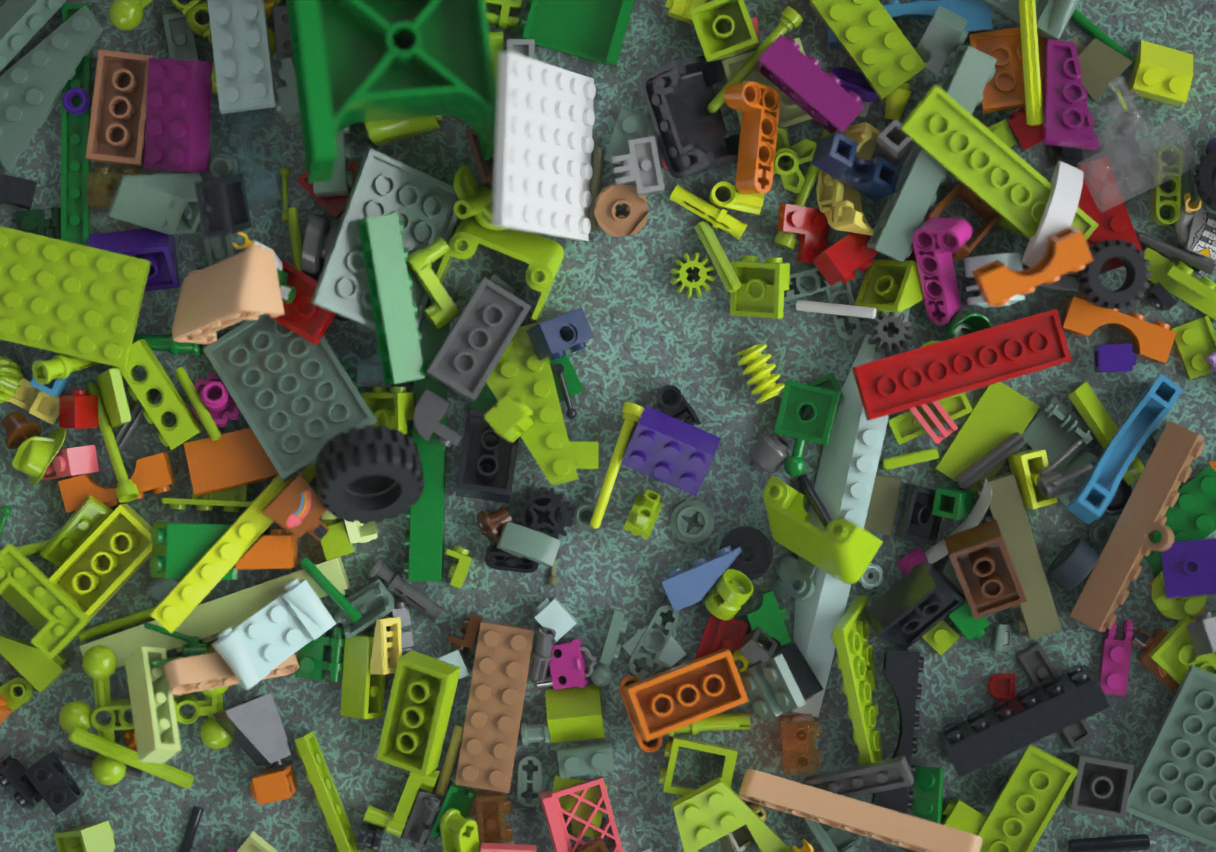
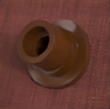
M20 411L8 414L1 422L7 433L5 445L9 449H16L26 439L40 436L41 427L34 421H27Z
M503 507L498 508L492 513L486 514L482 510L477 514V523L481 533L494 544H498L505 522L513 523L511 516Z

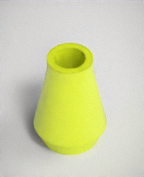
M903 84L886 97L884 118L901 120L902 113L912 93L910 91L911 84Z

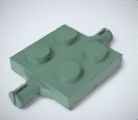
M645 104L643 113H633L621 108L603 161L612 164V157L629 154L628 140L655 136L659 161L661 162L663 153L647 104ZM623 162L614 164L617 167L624 166ZM622 173L621 177H626L625 173Z

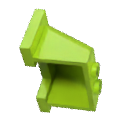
M9 543L0 552V596L39 632L30 642L49 660H53L91 619L12 543Z

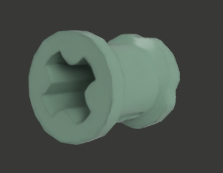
M547 720L538 724L521 722L523 747H527L529 743L536 742L551 744Z

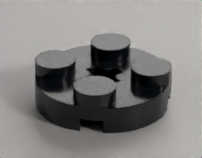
M749 526L737 527L729 531L722 538L719 550L729 545L731 549L740 546L742 550V546H747L748 550H753V555L749 556V561H744L743 557H737L728 569L738 570L750 580H755L761 577L769 568L773 559V548L770 540L760 530Z

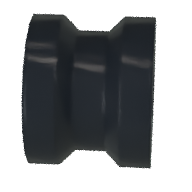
M363 823L356 850L363 851L367 849L371 852H379L384 828L377 827L374 829L370 828L368 824Z

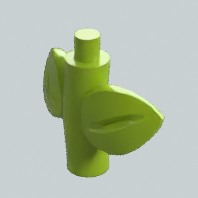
M465 164L460 166L453 182L454 191L460 199L453 207L455 215L460 219H466L475 215L476 221L482 227L489 230L499 231L507 229L506 227L493 225L494 208L489 205L494 201V190L488 187L478 189L470 169Z

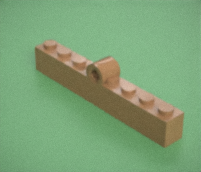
M1170 420L1168 421L1070 617L1099 632L1111 629L1117 619L1115 612L1119 604L1123 605L1129 595L1127 588L1131 580L1135 581L1141 572L1142 566H1140L1144 555L1148 556L1151 550L1163 552L1172 547L1174 533L1165 525L1167 520L1165 514L1169 506L1173 507L1179 497L1177 490L1181 482L1185 483L1192 471L1190 465L1194 457L1198 458L1204 448L1203 436ZM1159 531L1162 538L1159 543H1155L1154 535Z

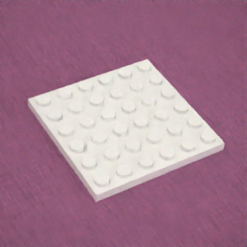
M510 52L499 53L493 225L571 240L588 241L591 230V222L588 219V207L592 203L590 180L593 176V168L591 166V156L594 148L592 129L595 121L593 101L596 94L593 78Z

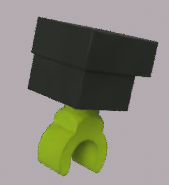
M757 626L744 638L739 650L735 651L732 657L734 661L741 660L743 662L739 670L743 672L748 668L750 662L754 664L760 659L763 663H766L772 658L778 644Z

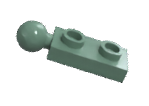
M614 608L599 665L593 668L591 675L592 682L600 687L608 685L612 680V672L609 667L612 659H618L621 644H617L619 633L625 634L629 619L624 617L625 611Z

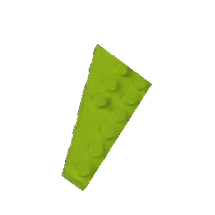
M537 322L518 328L486 383L498 402L506 395L513 399L519 397L534 412L530 416L534 424L525 432L521 431V438L550 484L555 486L578 480V475L549 357L538 360L526 330L540 323Z
M869 595L858 596L832 629L831 633L832 643L836 645L838 653L837 666L843 676L842 690L847 695L848 717L852 719L854 727L853 740L859 750V765L883 761L881 735L879 730H875L877 715H879L878 704H873L872 690H877L873 647L868 645L871 625L863 612L865 605H869Z

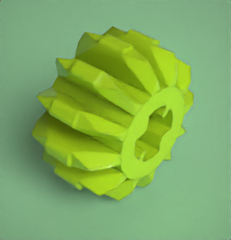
M695 252L693 261H690L688 253H684L683 257L686 263L684 264L679 259L674 261L681 269H670L671 274L679 275L678 278H674L670 282L672 285L679 282L682 284L676 290L678 294L684 288H687L686 298H691L692 290L695 289L696 296L700 298L702 297L700 287L707 292L711 290V287L705 281L715 282L716 278L714 276L707 275V273L713 272L715 268L714 266L704 267L709 261L708 257H705L701 263L698 262V252ZM691 268V271H693L695 268L699 271L697 275L699 280L697 282L694 279L692 282L687 280L688 273L686 271Z
M0 356V403L2 404L4 401L9 402L12 395H16L17 388L21 386L19 382L23 375L20 373L21 366L13 362L12 359Z

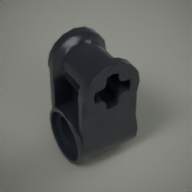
M665 385L659 389L657 400L666 415L680 421L689 416L683 422L692 426L701 424L695 411L677 387ZM668 389L674 390L677 395L676 401L671 405L665 404L662 400L663 392Z

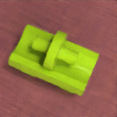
M646 489L644 495L638 493L623 530L631 531L632 535H640L643 539L648 540L663 506L659 502L661 495L650 489Z

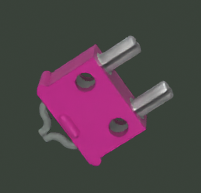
M580 637L569 642L553 644L551 651L553 658L549 660L551 676L545 677L543 681L536 680V683H538L537 687L553 686L554 690L576 686L584 688L590 682L589 676L593 673V666L598 663L597 657L592 656L588 648L583 647ZM558 649L561 650L562 655L558 654ZM584 651L586 652L587 657L589 659L594 660L589 665V672L587 669ZM562 676L566 677L567 682L562 679Z

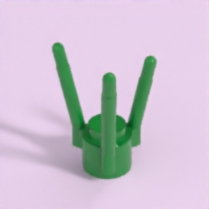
M150 623L144 624V627L189 642L188 645H183L182 658L206 654V643H199V637L188 636L176 631L170 633L166 628ZM180 658L152 660L150 665H166L168 662Z

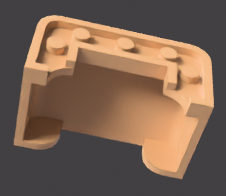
M251 245L245 247L244 252L212 266L188 272V276L183 279L171 329L173 341L208 345L217 341L216 331L243 320L255 321L259 319L260 313L270 314V317L274 318L284 314L274 251L261 249L260 245Z

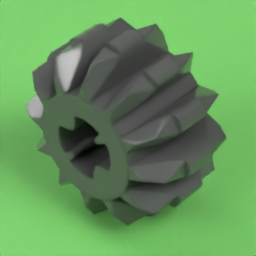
M881 311L878 315L879 319L871 318L870 323L872 326L867 328L866 333L871 335L868 339L869 345L877 343L874 350L876 353L880 352L883 348L885 349V356L889 357L892 349L896 355L901 353V347L908 349L910 345L908 340L913 338V333L908 331L912 323H902L905 318L904 313L896 318L894 317L895 312H890L889 317H887ZM887 329H892L893 337H887Z

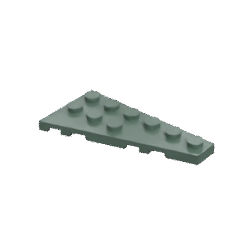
M86 6L78 10L0 76V162L8 172L13 173L22 152L27 151L31 144L29 141L37 129H41L62 96L63 92L61 91L68 80H72L76 74L75 69L84 56L88 55L104 30L95 15Z

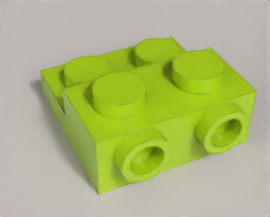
M742 255V260L731 261V265L741 282V288L730 294V315L773 319L783 318L784 291L789 290L790 263H782V257H766V262L758 261V256Z
M383 386L372 387V392L361 393L378 421L372 425L373 427L383 425L391 430L396 428L403 432V434H407V420H414V392H407V387H390L389 392V387Z

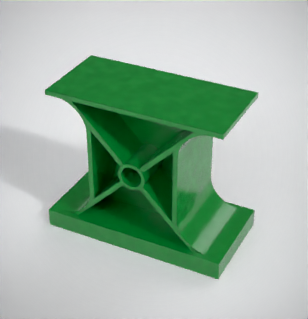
M286 0L308 183L331 181L338 159L336 136L347 126L360 122L439 115L454 116L466 122L478 136L482 147L483 161L491 158L496 149L498 99L485 0Z

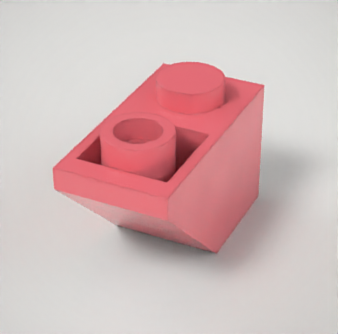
M95 445L59 450L47 467L42 480L47 481L99 472Z

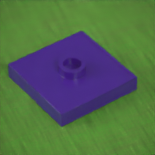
M1216 538L1174 542L1170 549L1160 552L1166 599L1216 595Z

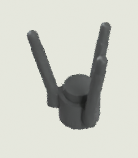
M1077 440L1048 467L1039 471L1041 476L1037 478V484L1045 497L1051 496V498H1055L1061 494L1076 491L1082 485V483L1063 487L1066 485V481L1092 469V464L1076 469L1064 476L1060 471H1053L1082 444L1081 440Z

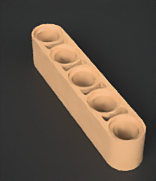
M218 652L176 659L164 666L169 688L173 695L240 684L229 665ZM294 653L271 670L270 674L263 679L285 676L297 671L299 664L296 654Z

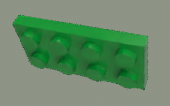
M1210 464L1178 488L1179 497L1173 507L1169 506L1165 517H1167L1165 525L1173 531L1174 542L1203 540L1216 530V471ZM1158 531L1154 535V541L1159 543L1162 535ZM1151 550L1148 556L1144 555L1143 558L1156 574H1159L1162 571L1160 552Z

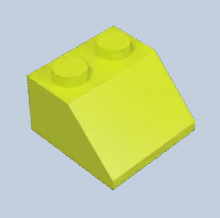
M1141 40L1126 93L1176 107L1186 103L1193 79L1194 55Z

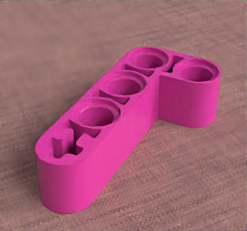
M930 218L913 234V245L927 315L932 323L939 326L947 324L961 308L952 253L956 252L971 237L972 229L967 221L960 218Z

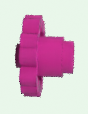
M209 373L206 381L197 380L194 387L217 427H226L229 419L234 421L239 419L241 411L218 373ZM190 404L191 411L195 415L196 419L201 422L194 407L192 406V404Z

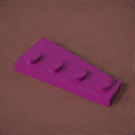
M1047 39L1044 44L1043 144L1097 150L1100 144L1098 137H1095L1093 129L1094 120L1092 114L1089 113L1087 105L1088 96L1086 88L1083 89L1081 81L1082 71L1074 42Z

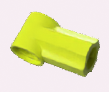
M722 181L710 190L709 200L717 208H727L759 216L765 193L743 195L739 193L735 185ZM719 188L726 189L729 193L728 201H719L715 196L716 190Z

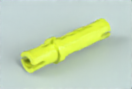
M678 184L669 200L674 201L713 224L712 227L716 230L720 228L738 240L748 226L727 214L728 211L724 208L722 210L718 209Z

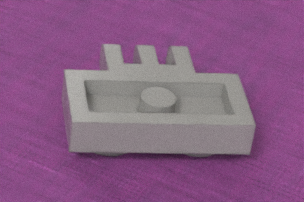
M655 136L628 140L629 154L611 158L612 164L623 162L624 165L613 168L614 174L625 173L626 177L615 179L616 185L634 182L637 195L665 190Z

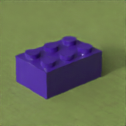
M645 406L621 464L696 496L715 457L721 438Z

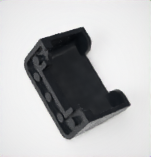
M705 55L675 60L647 74L642 80V92L667 168L674 178L689 177L738 161L740 134L728 135L720 108L715 113H710L707 109L708 104L715 97L712 86L719 83L723 78L724 70L721 60L707 62Z

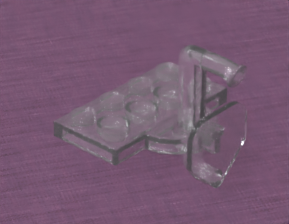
M1117 77L1109 83V88L1114 90L1118 99L1090 113L1093 119L1101 117L1104 123L1099 134L1101 152L1077 164L1079 170L1084 171L1083 178L1100 213L1193 170L1196 164H1200V160L1178 116L1152 127L1147 119L1139 115V111L1133 101L1139 94L1137 91L1129 93L1124 83V77Z

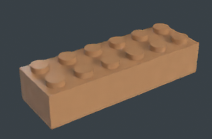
M487 620L481 621L455 785L509 793L536 628Z

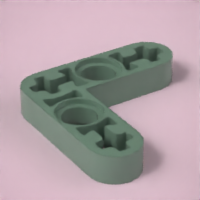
M818 268L790 275V279L795 278V287L799 294L794 295V289L787 291L784 302L825 291L828 303H833L834 297L842 294L847 297L848 305H855L849 281L844 285L839 281L833 286H830L827 281H823L825 287L820 288V279L816 273L819 271ZM805 275H809L815 280V287L810 291L803 290L800 286V280ZM831 314L835 331L841 339L852 340L859 335L861 326L858 317L847 316L849 324L855 325V329L851 332L852 335L848 336L847 332L841 331V327L845 324L843 317L838 320L835 314Z
M662 604L655 610L629 658L628 666L631 673L642 680L648 678L647 675L650 672L644 668H641L639 671L635 670L636 664L633 662L635 659L646 658L645 664L653 668V663L658 664L653 670L652 676L661 670L674 668L658 659L679 621V613L674 611L672 605ZM669 609L672 610L671 615L674 620L665 623L663 628L667 629L668 632L664 634L660 629L652 626L654 623L659 626L662 622L660 613H666ZM650 633H657L661 636V644L656 648L649 647L646 644V637Z

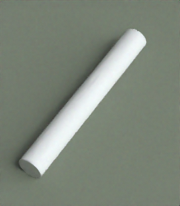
M797 300L796 302L797 311L875 319L877 313L876 308L806 300Z

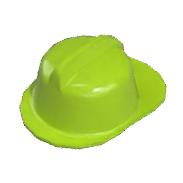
M58 427L54 429L47 438L39 436L30 437L18 447L12 461V466L27 474L31 485H36L42 479L47 467L62 447L66 436L65 428Z

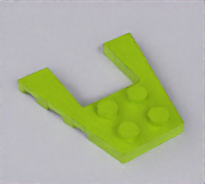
M720 777L672 802L684 852H700L699 849L744 825L748 827L761 852H793L791 847L771 827L765 824L760 819V816L753 809L751 810L743 802V799Z

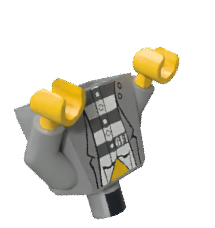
M1186 193L1184 195L1185 206L1182 207L1180 217L1175 222L1177 241L1182 245L1181 250L1216 265V214L1201 208L1202 201L1199 195L1195 202L1190 203L1191 195ZM1189 265L1194 270L1193 274L1203 275V271Z

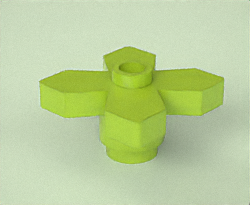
M778 125L773 175L776 173L780 174L783 187L798 194L805 182V177L799 164L812 161L817 141L804 137L790 145L786 128ZM783 155L790 156L786 162H782L779 158Z

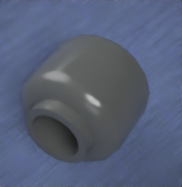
M776 433L772 435L764 434L749 450L750 457L752 458L750 464L759 473L764 471L770 474L775 473L784 464L786 458L789 457V445Z

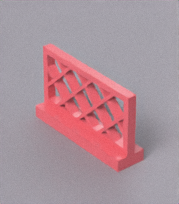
M602 776L553 792L548 790L538 793L554 852H575L579 843L585 845L587 842L581 839L588 826L599 831L601 839L605 835L614 839L615 845L611 852H624ZM599 785L601 794L596 803L584 798L588 788ZM570 794L577 798L570 812L561 808L559 797ZM581 801L593 806L586 820L574 814ZM602 801H603V803H604V807H605V808H603V807L600 806L601 803H602ZM597 810L606 813L608 817L603 829L591 823ZM562 813L568 815L565 821ZM572 818L584 824L577 837L567 832V826ZM609 827L611 828L612 834L607 832ZM570 839L574 840V843H573L572 846H571Z

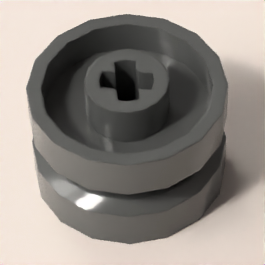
M314 213L311 215L303 244L302 272L317 275L321 271L323 264L325 265L341 218H337L330 228V221L327 216Z

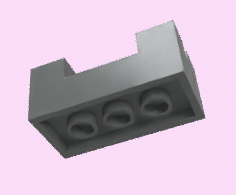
M484 277L476 285L449 334L424 372L425 376L447 387L451 392L468 402L475 401L532 306Z

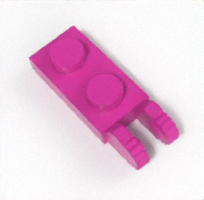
M1128 619L1123 624L1122 640L1114 639L1117 628L1116 621L1111 629H1106V638H1103L1099 683L1105 694L1126 696L1133 634V621Z

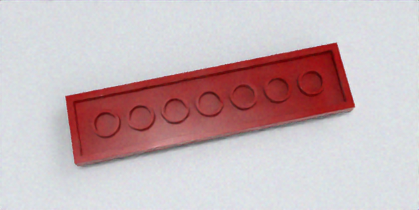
M1056 308L852 367L868 421L1070 362L1072 359Z

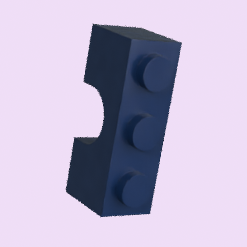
M838 131L817 141L811 161L813 166L874 201L895 192L901 170L897 166L880 156L872 160L856 157L855 153L858 143Z

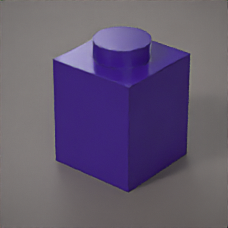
M1132 344L1093 346L1095 373L1133 371V366L1136 365V351L1132 349Z

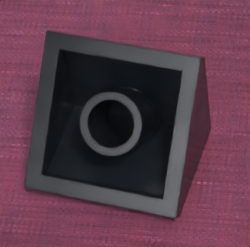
M913 484L906 485L894 536L935 546L942 519L941 516L932 515L936 490Z

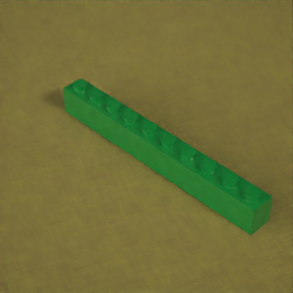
M423 312L418 329L422 337L420 344L421 355L425 358L427 368L436 351L439 350L449 334L450 322L436 330ZM427 376L423 379L409 381V385H413L415 408L426 389L433 391L448 401V388ZM447 412L441 421V423L445 424L446 426ZM413 420V423H408L407 435L413 439L419 448L424 475V490L414 506L411 505V508L405 512V519L410 520V531H405V547H409V558L404 559V574L409 575V581L442 582L447 446L436 440L438 434L435 432L429 441L425 440L418 433Z

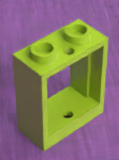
M673 735L672 742H666L664 757H668L667 767H661L658 781L659 784H663V792L685 796L696 790L671 784L679 746L723 755L720 778L731 788L738 754L737 748Z

